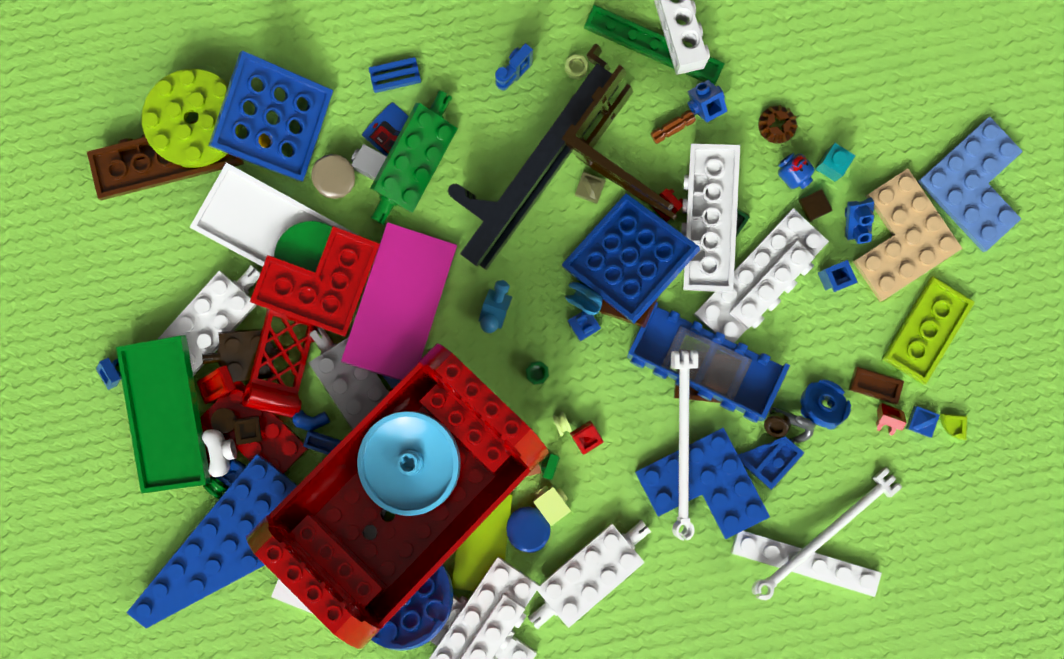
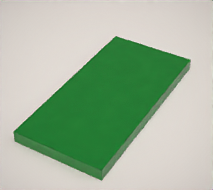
M181 335L116 347L141 494L210 484L211 478L208 471L209 466L205 443L202 440L203 431L187 336Z

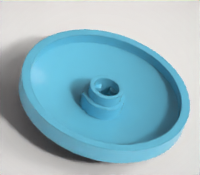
M404 411L382 418L369 429L359 448L357 467L365 492L378 506L397 515L414 516L433 510L450 496L460 475L461 459L457 443L444 424L425 413Z

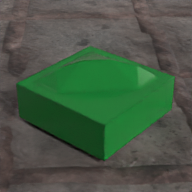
M550 453L542 461L543 478L553 479L560 459L558 455Z

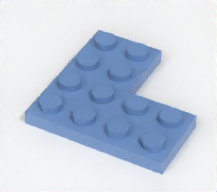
M990 116L917 181L982 252L991 248L1021 220L1017 213L988 183L1023 151Z

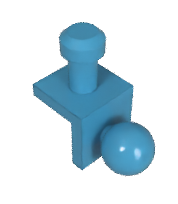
M504 280L495 283V290L489 289L483 303L478 321L480 322L481 329L486 333H493L497 328H502L511 303L512 296L506 295L510 286Z

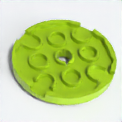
M200 69L176 71L156 83L147 95L142 110L143 132L148 143L156 153L169 162L188 168L207 166L226 156L228 153L208 145L229 86L228 83L216 74ZM189 112L198 113V120L194 124L186 122L187 116L190 114ZM241 124L237 125L235 128V133L237 136L239 135L240 129H242Z

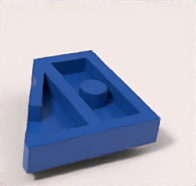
M785 436L745 453L738 454L743 466L772 490L802 457L804 452Z

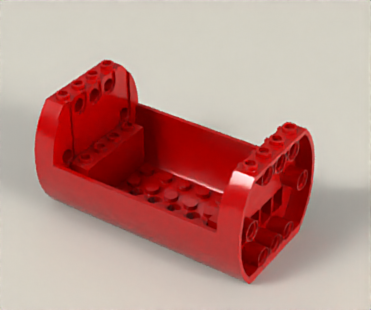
M437 343L269 515H266L246 536V540L258 559L335 636L352 647L362 649L546 457L549 451L535 432L452 352ZM404 411L428 414L444 424L457 443L461 459L460 475L457 484L450 496L433 510L414 516L395 514L392 521H384L381 516L383 508L378 506L368 496L359 478L357 458L361 442L369 429L388 415ZM369 525H373L377 529V536L373 540H368L364 537V529Z

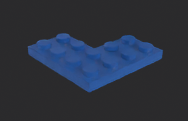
M724 428L689 444V501L703 495L725 539L770 518ZM679 450L635 472L658 517L679 506Z

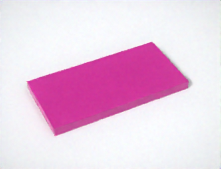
M387 222L341 360L342 363L400 381L418 364L422 358L457 248L456 244Z

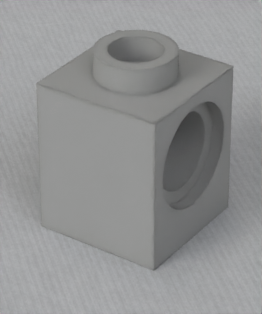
M363 144L361 149L357 148L351 158L353 162L352 167L355 171L375 180L387 156Z

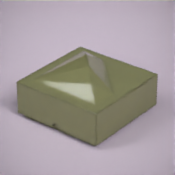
M583 172L575 196L597 204L606 180Z

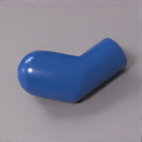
M300 410L299 413H295L292 417V422L296 427L307 431H314L330 422L325 411L310 417L303 410Z

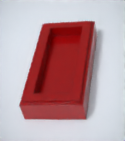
M227 365L217 368L197 381L205 404L214 402L236 389Z

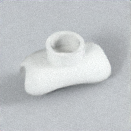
M210 429L204 431L202 440L206 444L210 456L209 474L213 477L224 476L230 469V460L237 458L235 442L233 439L225 440L224 434L218 430Z

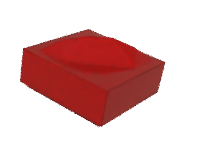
M591 420L570 433L583 455L604 443Z

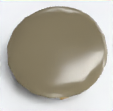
M325 155L318 159L312 168V182L319 193L327 198H342L354 186V169L351 163L340 155Z

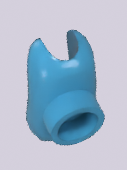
M578 282L569 283L568 286L575 289L576 292L574 295H566L565 299L588 315L598 314L603 298L586 285Z

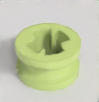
M560 412L558 417L552 416L560 436H563L565 431L572 432L564 412Z

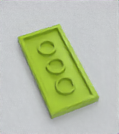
M930 277L882 357V360L921 384H927L975 301L936 277Z
M509 494L456 550L452 580L453 589L475 591L496 558L500 557L505 561L508 538L506 527L510 518L513 494Z

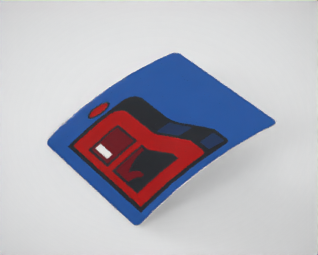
M392 102L367 127L362 136L383 155L387 156L409 116Z

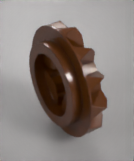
M781 105L767 108L761 114L758 122L759 131L764 139L775 144H781L790 140L798 126L796 116L793 115L790 108H785ZM775 118H777L778 121L786 120V122L781 126L782 130H780L779 127H771V125L775 122Z

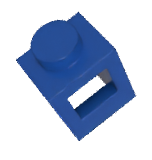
M848 260L818 272L825 291L832 288L833 292L858 283Z

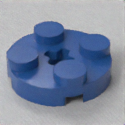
M820 380L819 382H812L801 395V414L815 424L832 430L848 418L851 412V404L849 400L846 401L843 395L845 392L839 385L829 380ZM826 400L830 408L825 407L822 401Z

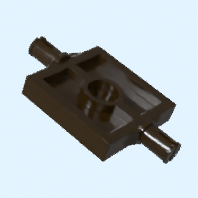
M263 328L218 332L219 346L217 353L202 354L203 364L218 362L220 367L227 365L233 382L250 380ZM271 341L266 343L265 351L269 358L279 352L278 347H273ZM266 364L260 368L258 379H266L273 376L271 369Z

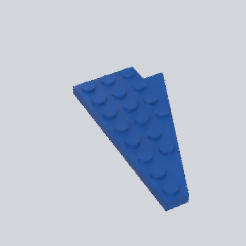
M259 453L256 454L126 613L143 627L148 628L265 566L252 552L247 543L246 536L298 485Z

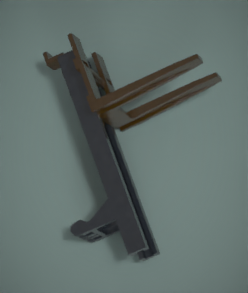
M594 44L586 55L595 67L573 95L570 102L498 202L478 200L473 193L457 183L449 186L448 195L483 221L460 253L478 267L480 265L485 270L488 269L571 153L593 170L675 221L678 218L671 211L673 208L672 204L593 149L633 93L632 87L627 84L614 103L610 104L609 100L618 89V85L626 75L624 67L619 65L613 74L610 73L608 64L599 58L602 50L598 44ZM601 113L603 118L585 141L583 136Z

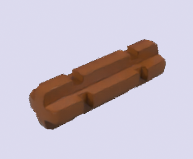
M688 110L682 113L681 117L677 116L663 124L661 128H656L650 135L653 141L658 144L665 140V137L668 138L684 129L685 125L693 124L696 118L692 111Z

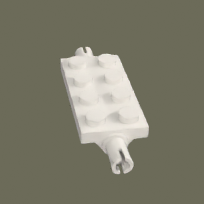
M252 265L249 266L237 281L230 280L221 271H218L158 338L187 336L193 376L204 365L202 354L215 353L218 349V332L234 331L257 306L250 302L251 297L248 295V290L260 276V272Z
M642 520L626 534H620L612 523L540 584L537 591L545 599V603L528 616L529 620L532 623L534 622V626L539 629L553 615H558L568 628L645 563L634 549L640 540L651 533L650 529Z

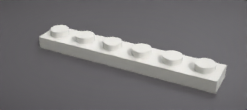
M742 531L735 535L731 553L781 568L802 548ZM816 552L792 571L873 597L876 595L882 574L881 572Z

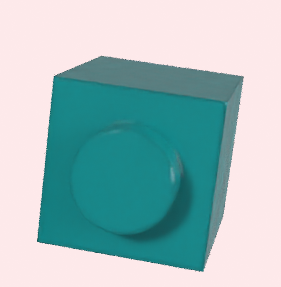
M834 143L827 149L815 170L836 182L845 174L856 155Z

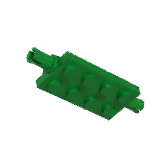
M439 90L437 92L438 94L430 109L421 103L414 105L370 189L380 195L379 198L381 199L370 218L382 225H385V221L393 207L399 206L408 212H414L458 130L457 127L446 121L442 116L452 100V97L450 95L447 96V93Z

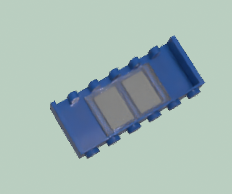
M656 302L646 327L640 328L627 356V358L631 359L630 363L640 368L646 366L652 369V373L660 378L666 379L668 376L676 380L675 384L679 386V369L671 368V352L679 351L680 354L681 351H688L690 354L691 350H697L698 368L690 369L689 388L691 387L699 391L697 395L711 401L713 398L720 401V406L734 412L736 409L744 413L743 417L757 423V421L762 422L765 420L790 365L785 363L782 366L770 360L771 357L764 353L758 355L748 350V346L743 343L735 344L725 339V335L720 332L714 334L703 329V325L697 321L691 323L680 318V314L676 311L671 310V312H667L657 307L658 302Z

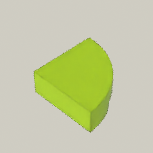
M940 414V420L945 431L954 438L966 440L967 416Z

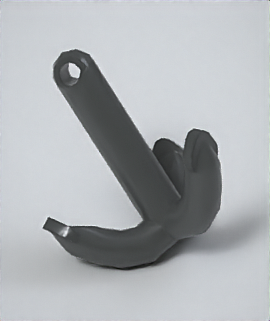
M776 407L770 408L769 414H771L772 410L781 412L789 418L791 424L805 429L804 433L789 439L793 443L807 441L813 436L814 428L817 424L811 420Z

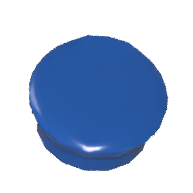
M519 508L508 519L506 527L507 536L510 543L516 549L534 553L541 550L547 543L550 536V524L537 508Z

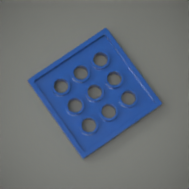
M241 51L208 146L297 181H304L333 90L245 51ZM253 78L261 80L263 87L260 92L253 90L251 87ZM277 87L282 88L285 92V99L282 102L278 101L274 96V91ZM299 97H303L307 101L308 106L305 111L297 107ZM246 101L252 102L255 106V111L252 115L246 114L243 110V105ZM270 110L274 111L278 117L274 125L270 124L266 119V115ZM292 120H296L300 125V130L297 134L292 133L289 129V124ZM239 124L244 125L247 129V135L243 139L239 138L235 133V128ZM261 134H266L270 138V144L267 148H263L259 144V136ZM284 143H289L292 146L293 151L289 157L284 156L281 148Z

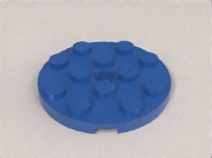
M444 565L426 581L406 602V605L371 639L373 642L391 650H411L428 643L442 630L449 618L453 605L452 581Z

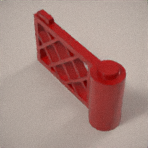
M267 309L250 380L243 393L242 404L244 407L290 418L295 413H299L302 401L299 399L298 392L310 344L315 342L309 334L314 330L318 333V329L314 325ZM273 316L281 318L286 327L276 334L271 327ZM298 324L306 325L305 336L298 340L292 328ZM288 331L294 343L283 348L277 337ZM274 340L279 352L269 358L265 351L266 343ZM297 346L301 353L300 358L292 364L286 352ZM282 355L288 367L277 372L271 361ZM268 364L273 376L267 380L258 379L260 368ZM291 370L295 377L293 387L286 386L280 378L281 375Z

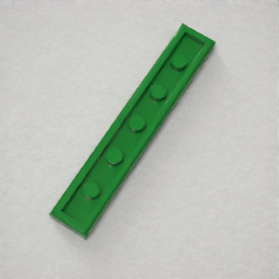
M593 6L584 29L674 69L665 36L599 6ZM710 57L704 69L684 74L702 82L709 80L715 85L725 63Z

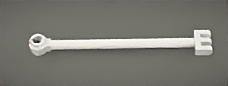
M691 350L690 354L688 351H681L680 354L679 351L671 352V368L679 369V507L677 521L673 524L672 532L674 536L683 541L684 539H691L694 535V526L689 518L690 369L698 368L697 350ZM683 525L684 529L679 533V528Z
M885 467L872 477L877 484L873 489L774 574L765 580H756L752 585V593L756 595V598L761 600L770 599L773 596L774 588L781 580L882 493L887 497H892L902 486L900 483H896L890 487L896 478L891 475L884 479L890 472L889 469ZM764 585L768 587V592L765 595L760 594L762 593L761 588Z

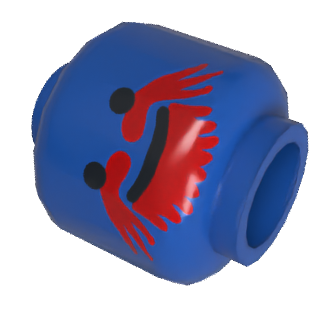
M792 152L778 164L780 167L778 175L791 189L797 187L804 189L813 181L811 176L815 168L801 153L795 155Z

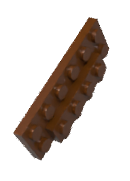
M145 134L139 139L126 138L119 140L118 144L87 151L97 198L101 201L223 169L226 163L234 167L244 164L243 159L227 154L219 161L207 166L196 168L182 167L165 160L156 153L148 143Z

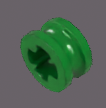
M211 475V483L203 485V487L212 496L220 499L222 492H226L228 487Z

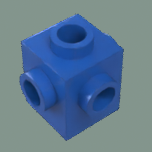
M709 80L701 82L696 87L687 91L690 98L688 102L690 110L694 115L698 114L706 123L727 112L724 100L725 95L720 86H715Z

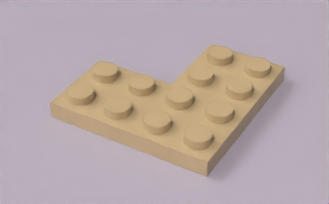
M909 169L901 172L866 195L867 198L872 197L875 211L892 234L890 238L853 261L879 302L887 299L963 249Z

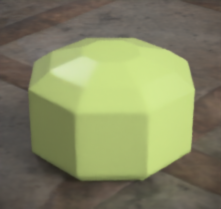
M573 54L566 60L565 72L569 78L579 80L587 74L588 62L583 55Z

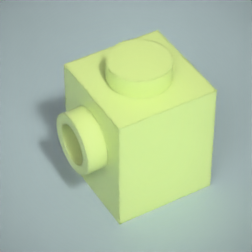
M545 485L534 493L536 496L533 499L534 504L551 526L571 512L565 503L568 497L560 487L556 490L553 485L550 488Z

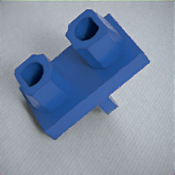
M872 197L861 202H848L845 208V237L847 240L855 239L857 244L872 241L871 231L874 221V200Z

